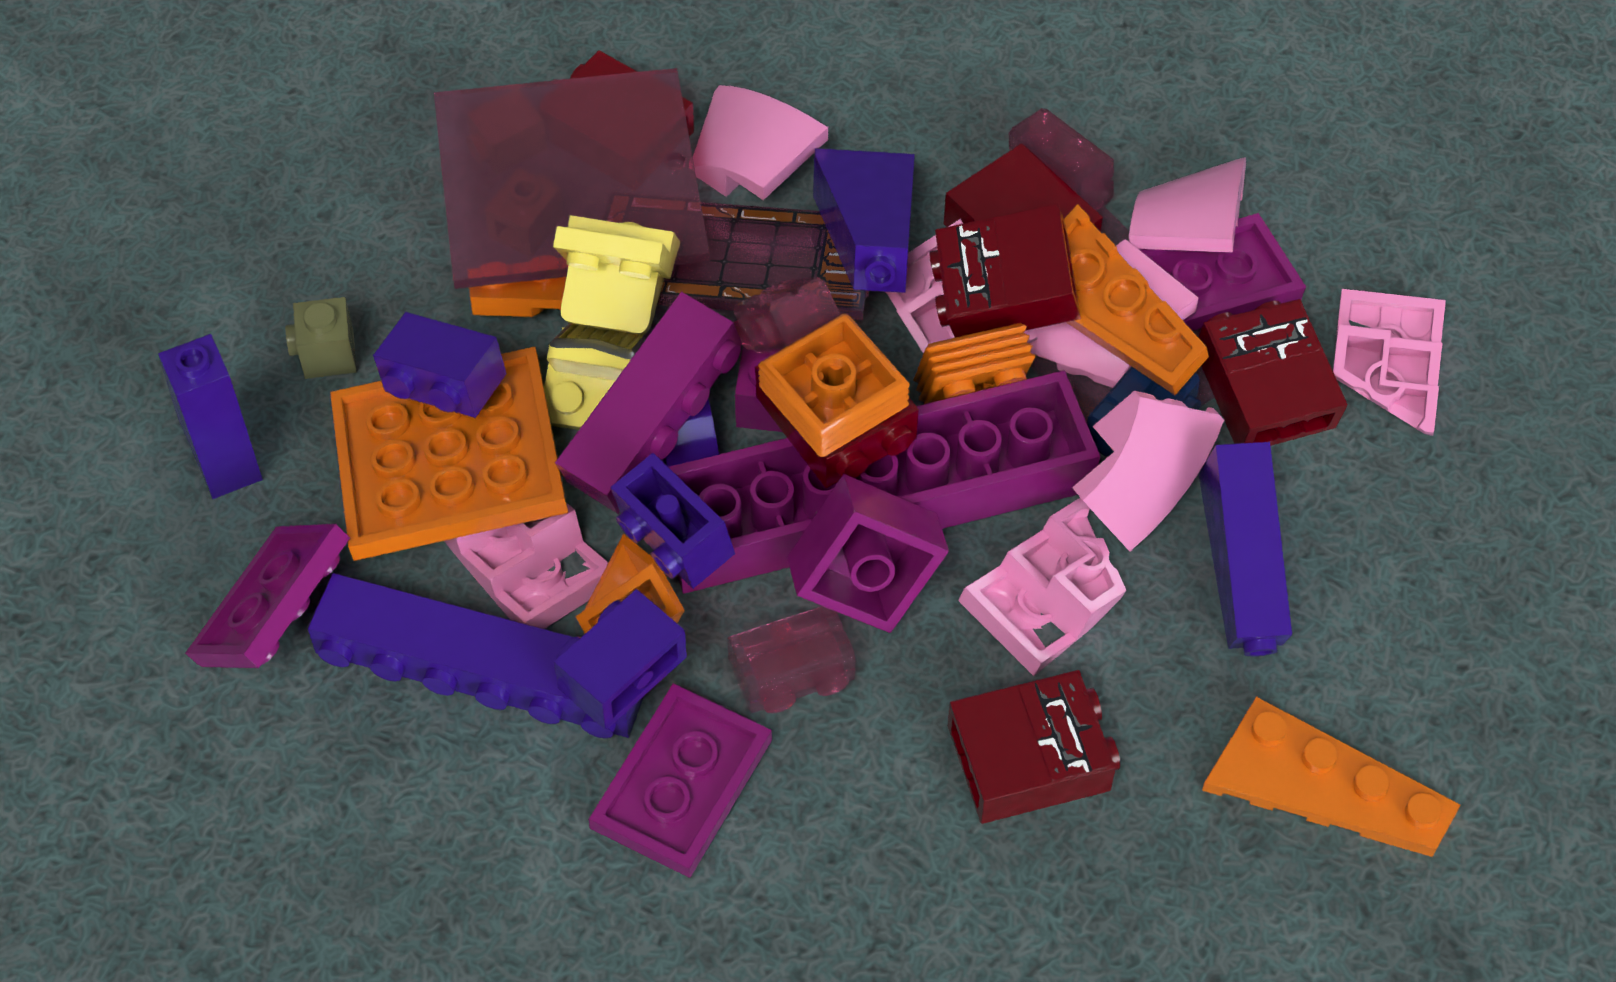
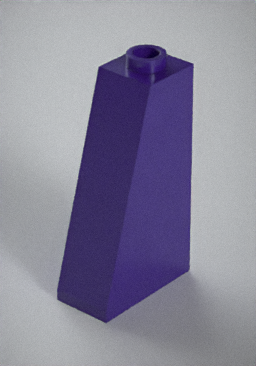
M815 148L813 198L853 290L906 293L915 154Z
M208 334L158 353L178 420L212 499L263 480L230 375L212 335Z
M1270 442L1215 445L1198 475L1228 649L1243 648L1244 655L1251 657L1275 654L1278 652L1277 646L1283 645L1292 636Z

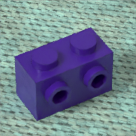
M408 312L403 314L373 354L385 392L400 399H412L435 406L444 412H456L473 418L477 417L507 374L497 337Z
M654 453L650 454L610 487L621 513L616 517L617 523L633 542L637 544L643 539L653 549L651 552L652 558L671 579L679 575L694 589L735 555L725 522Z
M635 589L623 601L616 600L608 605L601 613L596 625L582 637L576 636L571 638L560 649L554 661L558 689L604 730H607L687 658L685 630L638 589Z

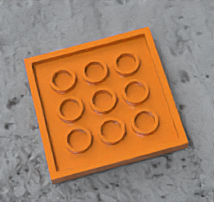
M536 346L501 354L507 374L476 418L456 412H444L435 406L412 399L397 398L385 392L382 381L330 392L346 531L350 537L348 547L353 561L568 513L561 472L555 464L558 456Z

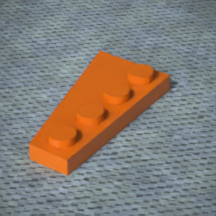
M1077 204L1065 217L1064 222L1068 233L1081 319L1066 323L1173 395H1176L1209 357L1207 347L1166 301H1162L1155 294L1142 274L1128 264L1119 254L1115 244L1105 233L1101 234L1090 221L1088 214Z
M1258 697L1255 698L1204 782L1202 791L1222 796L1224 793L1250 801L1249 804L1271 811H1273V808L1307 817L1306 821L1329 827L1331 824L1359 832L1361 837L1431 857L1434 856L1460 808V804Z

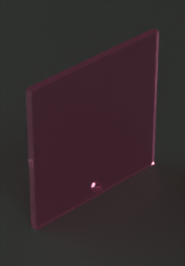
M677 68L434 92L454 289L567 277L569 265L566 264V260L557 252L553 245L557 226L568 227L570 215L615 223L634 222L646 228L671 231L680 240L674 265L709 261V248Z

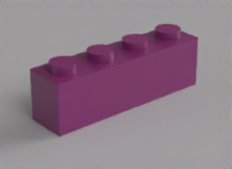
M681 291L555 462L565 480L619 514L620 510L610 487L650 454L654 453L659 459L666 458L675 447L679 436L678 431L690 415H697L705 406L710 394L709 389L721 373L725 374L730 371L737 362L742 342L734 323Z

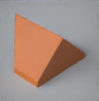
M624 533L584 611L575 616L584 633H587L598 623L601 613L608 605L616 600L623 601L635 589H638L677 624L685 611L665 573L656 564L652 556Z

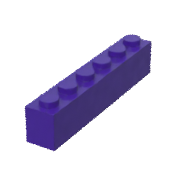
M332 573L308 627L315 653L331 665L348 667L350 663L370 668L375 675L385 680L400 681L402 677L420 681L427 689L440 695L449 696L454 691L475 696L479 703L496 710H503L507 705L527 710L533 718L547 724H557L560 720L581 725L582 729L590 735L598 738L608 739L613 734L629 738L644 698L643 696L613 725L604 730L558 689L554 661L560 649L573 637Z

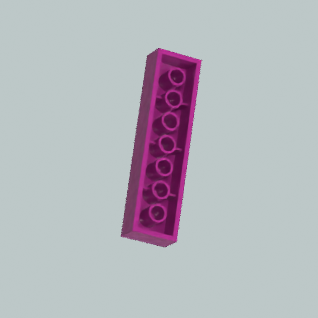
M1063 370L917 406L919 409L917 439L902 453L895 456L887 455L868 465L865 471L855 479L937 513L941 528L944 529L1078 495L1072 487L1099 465L1100 455L1067 374ZM788 438L670 466L669 468L725 522L735 551V555L694 589L677 575L682 593L685 594L789 568L787 556L837 483L825 488Z

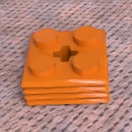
M841 314L758 364L760 368L758 371L760 375L759 387L820 457H825L909 405L907 401L909 399V382L848 314Z
M1017 323L928 344L913 381L918 383L916 391L921 393L919 400L924 402V404L1026 380V374L1036 355L1030 353L1033 345L1027 343L1030 336L1024 333L1027 326Z

